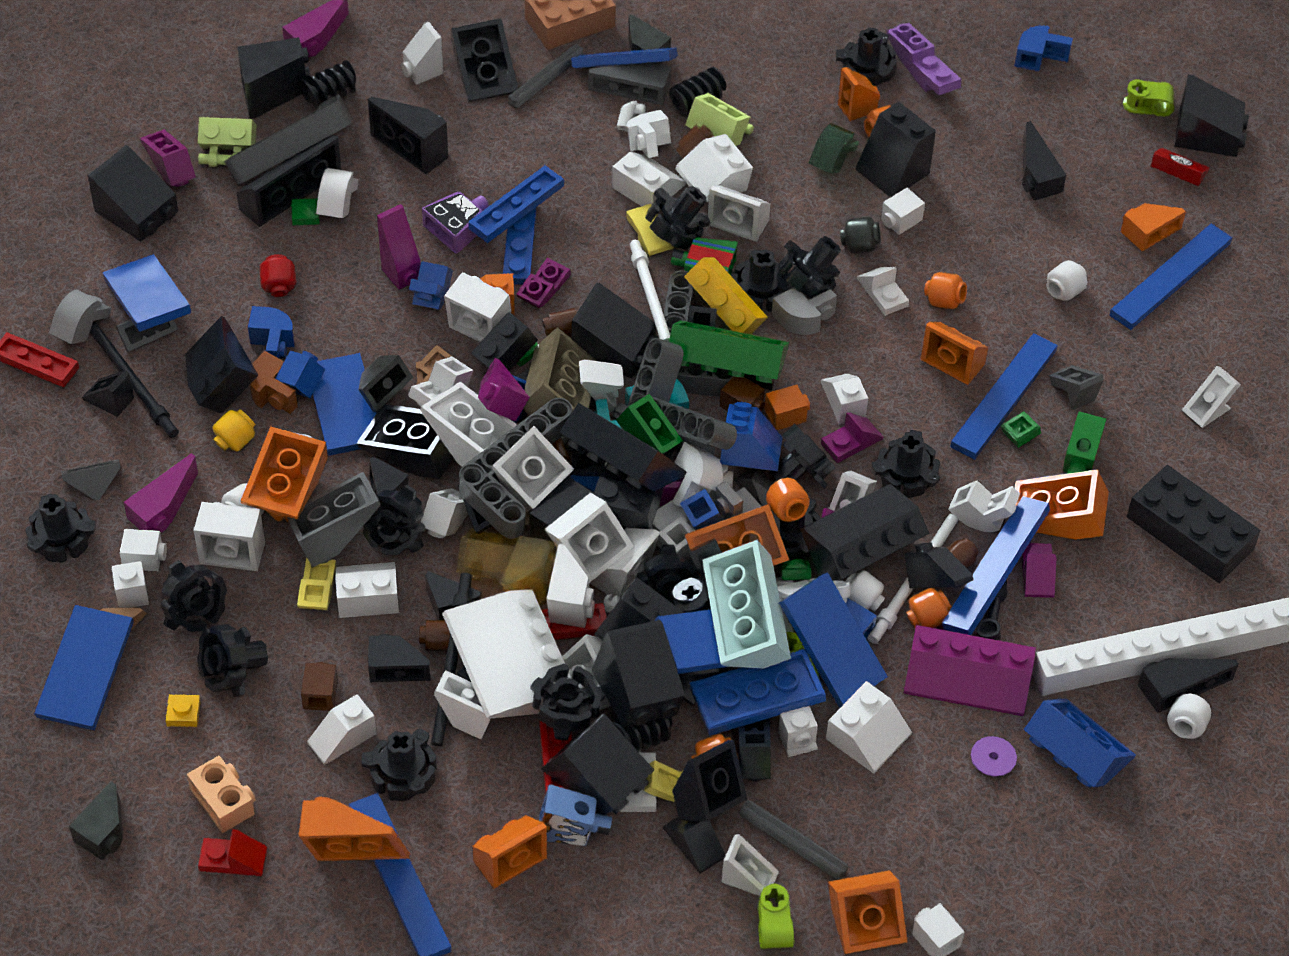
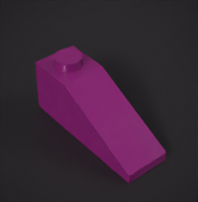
M331 0L282 27L284 40L300 38L301 47L307 48L308 58L316 56L325 48L348 16V0Z
M166 130L140 138L141 143L163 180L170 186L180 187L188 184L190 179L196 178L187 148Z
M399 204L377 215L381 270L398 290L410 286L411 279L418 280L421 260L404 207Z
M495 358L481 380L478 398L487 410L516 421L530 397L503 363Z
M189 454L124 501L127 519L139 530L160 531L162 533L172 523L198 474L195 455Z

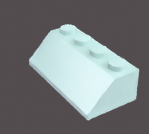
M755 540L702 560L720 663L723 666L763 669L791 659L782 609L779 604L780 598L772 556L761 543Z

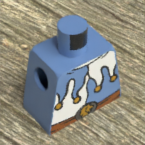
M549 785L538 820L547 827V842L585 846L591 832L609 835L612 817L595 814L597 800L594 797Z

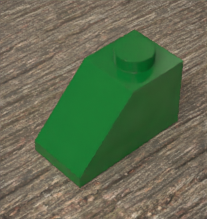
M650 394L628 406L616 419L623 430L662 454L683 442Z

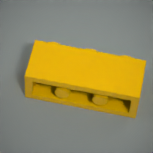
M715 257L702 258L684 276L711 308H717V315L732 331L752 334L768 318Z

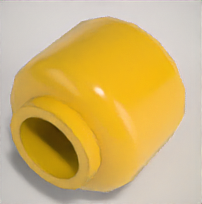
M241 409L237 412L229 410L213 425V432L216 435L213 440L224 451L229 448L232 451L238 452L255 436L253 428L255 423Z

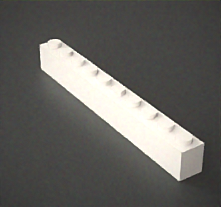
M1289 598L1036 652L1032 674L1041 696L1140 675L1142 669L1152 662L1159 663L1166 659H1213L1289 642Z

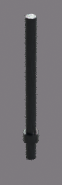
M93 322L90 334L119 372L126 370L130 374L132 389L150 411L151 419L156 425H160L170 438L176 437L179 430L170 420L168 411L164 406L156 402L98 324Z
M461 573L458 593L454 595L452 608L471 603L472 598L469 596L473 577L471 574ZM451 633L443 674L445 670L455 674L459 652ZM439 702L431 745L442 747L448 717Z

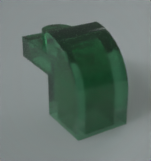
M833 123L827 125L815 144L809 164L831 174L840 172L847 153L856 151L859 141L853 139L855 133Z

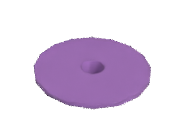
M991 736L984 737L975 743L972 747L971 759L977 770L985 775L996 777L1004 776L1012 771L1016 765L1017 755L1014 747L1008 741Z

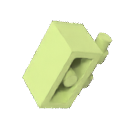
M709 93L695 97L685 124L691 129L696 124L700 127L704 124L712 131L714 137L726 134L735 146L741 144L744 133L750 135L754 130V126L748 123L750 116Z
M199 117L198 144L202 149H210L209 154L199 153V164H209V167L226 165L224 162L226 159L256 143V124L252 119ZM219 149L233 150V155L219 154Z

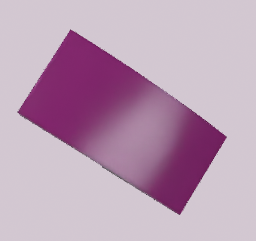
M546 258L535 275L531 273L516 296L541 308L567 281L571 275L570 269Z

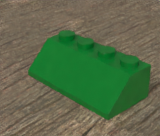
M681 320L672 324L669 340L671 343L680 345L683 349L684 355L681 366H689L691 362L701 364L700 369L705 371L717 372V368L728 370V375L744 378L745 373L756 375L755 380L765 383H772L773 379L777 380L780 378L789 346L787 341Z

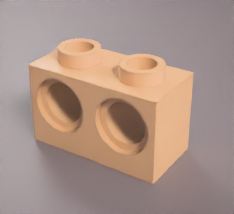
M220 755L187 774L190 790L222 834L255 815L253 802L256 799L249 786H242L238 781L239 775L231 763L226 765ZM216 780H219V781H220L219 783L211 784V782H213V781H216ZM232 802H236V803H237V804H235V805H233V806H227V804L232 803Z

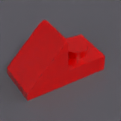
M232 829L230 840L203 838L198 868L199 871L262 876L268 848L248 835Z

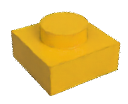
M169 695L166 725L198 727L200 695Z

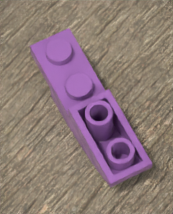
M910 23L900 24L895 28L887 30L889 40L899 59L925 92L933 90L938 95H942L961 88V78L935 56V46Z

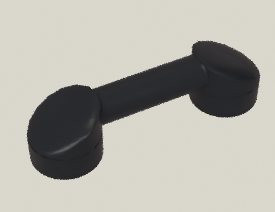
M1007 580L989 606L986 619L978 623L976 627L977 637L998 641L1001 639L998 616L1000 603L1006 599L1008 594Z

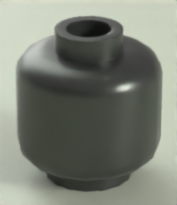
M871 217L848 219L845 229L840 230L842 245H847L851 253L871 252L876 249L877 244L881 243L879 223H874Z

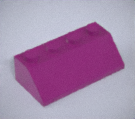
M916 625L903 694L1024 716L1036 648Z

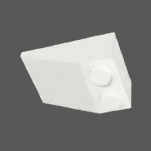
M462 382L457 383L422 405L420 409L456 462L462 467L517 426L510 419L487 410L478 398V395Z

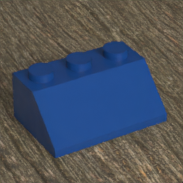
M736 402L734 405L729 404L725 422L735 426L737 438L730 449H721V465L778 471L783 437L758 407H752L751 404L746 402Z
M1066 698L1044 700L1023 729L1031 735L1029 739L1032 743L1042 749H1048L1054 754L1053 759L1059 765L1071 768L1078 774L1076 778L1090 788L1092 786L1100 787L1106 785L1136 756V754Z

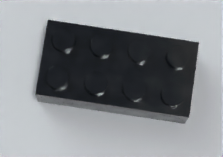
M1168 464L1131 498L1127 513L1128 519L1217 583H1221L1255 549L1261 531Z

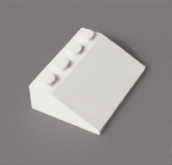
M533 590L506 591L445 610L442 613L487 719L538 714L539 710L532 707L534 692L530 689L531 684L538 677L543 678L548 669L565 664Z

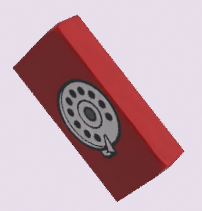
M1160 148L1153 154L1151 167L1196 186L1200 185L1210 168L1164 148Z

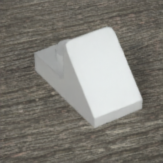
M879 267L857 276L859 283L884 316L906 308L909 304L908 298L895 283L896 267Z
M591 360L579 361L581 385L595 400L607 399L609 412L614 411L617 406L618 389L624 386L622 366Z
M1216 366L1182 411L1203 428L1231 409L1226 403L1241 384L1224 369Z

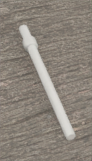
M633 240L630 242L633 266L638 270L659 338L669 342L670 333L648 268V256L642 250L640 241Z
M949 514L931 540L933 547H942L959 521L955 515ZM908 577L888 607L882 609L877 616V623L867 637L871 643L878 644L886 630L891 629L896 622L897 613L914 589L909 588Z

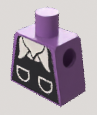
M455 192L422 208L423 226L457 254L477 236L469 230L468 222L489 207L488 201L482 195L471 201L461 192Z

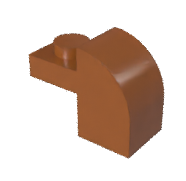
M264 351L252 363L259 376L249 385L251 398L261 409L269 402L275 409H283L291 414L298 407L296 390L275 379L284 361Z

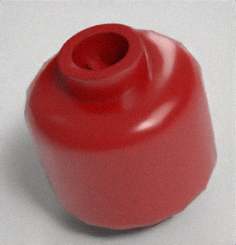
M281 254L270 255L260 264V283L265 292L271 293L273 297H284L295 288V265L286 256Z

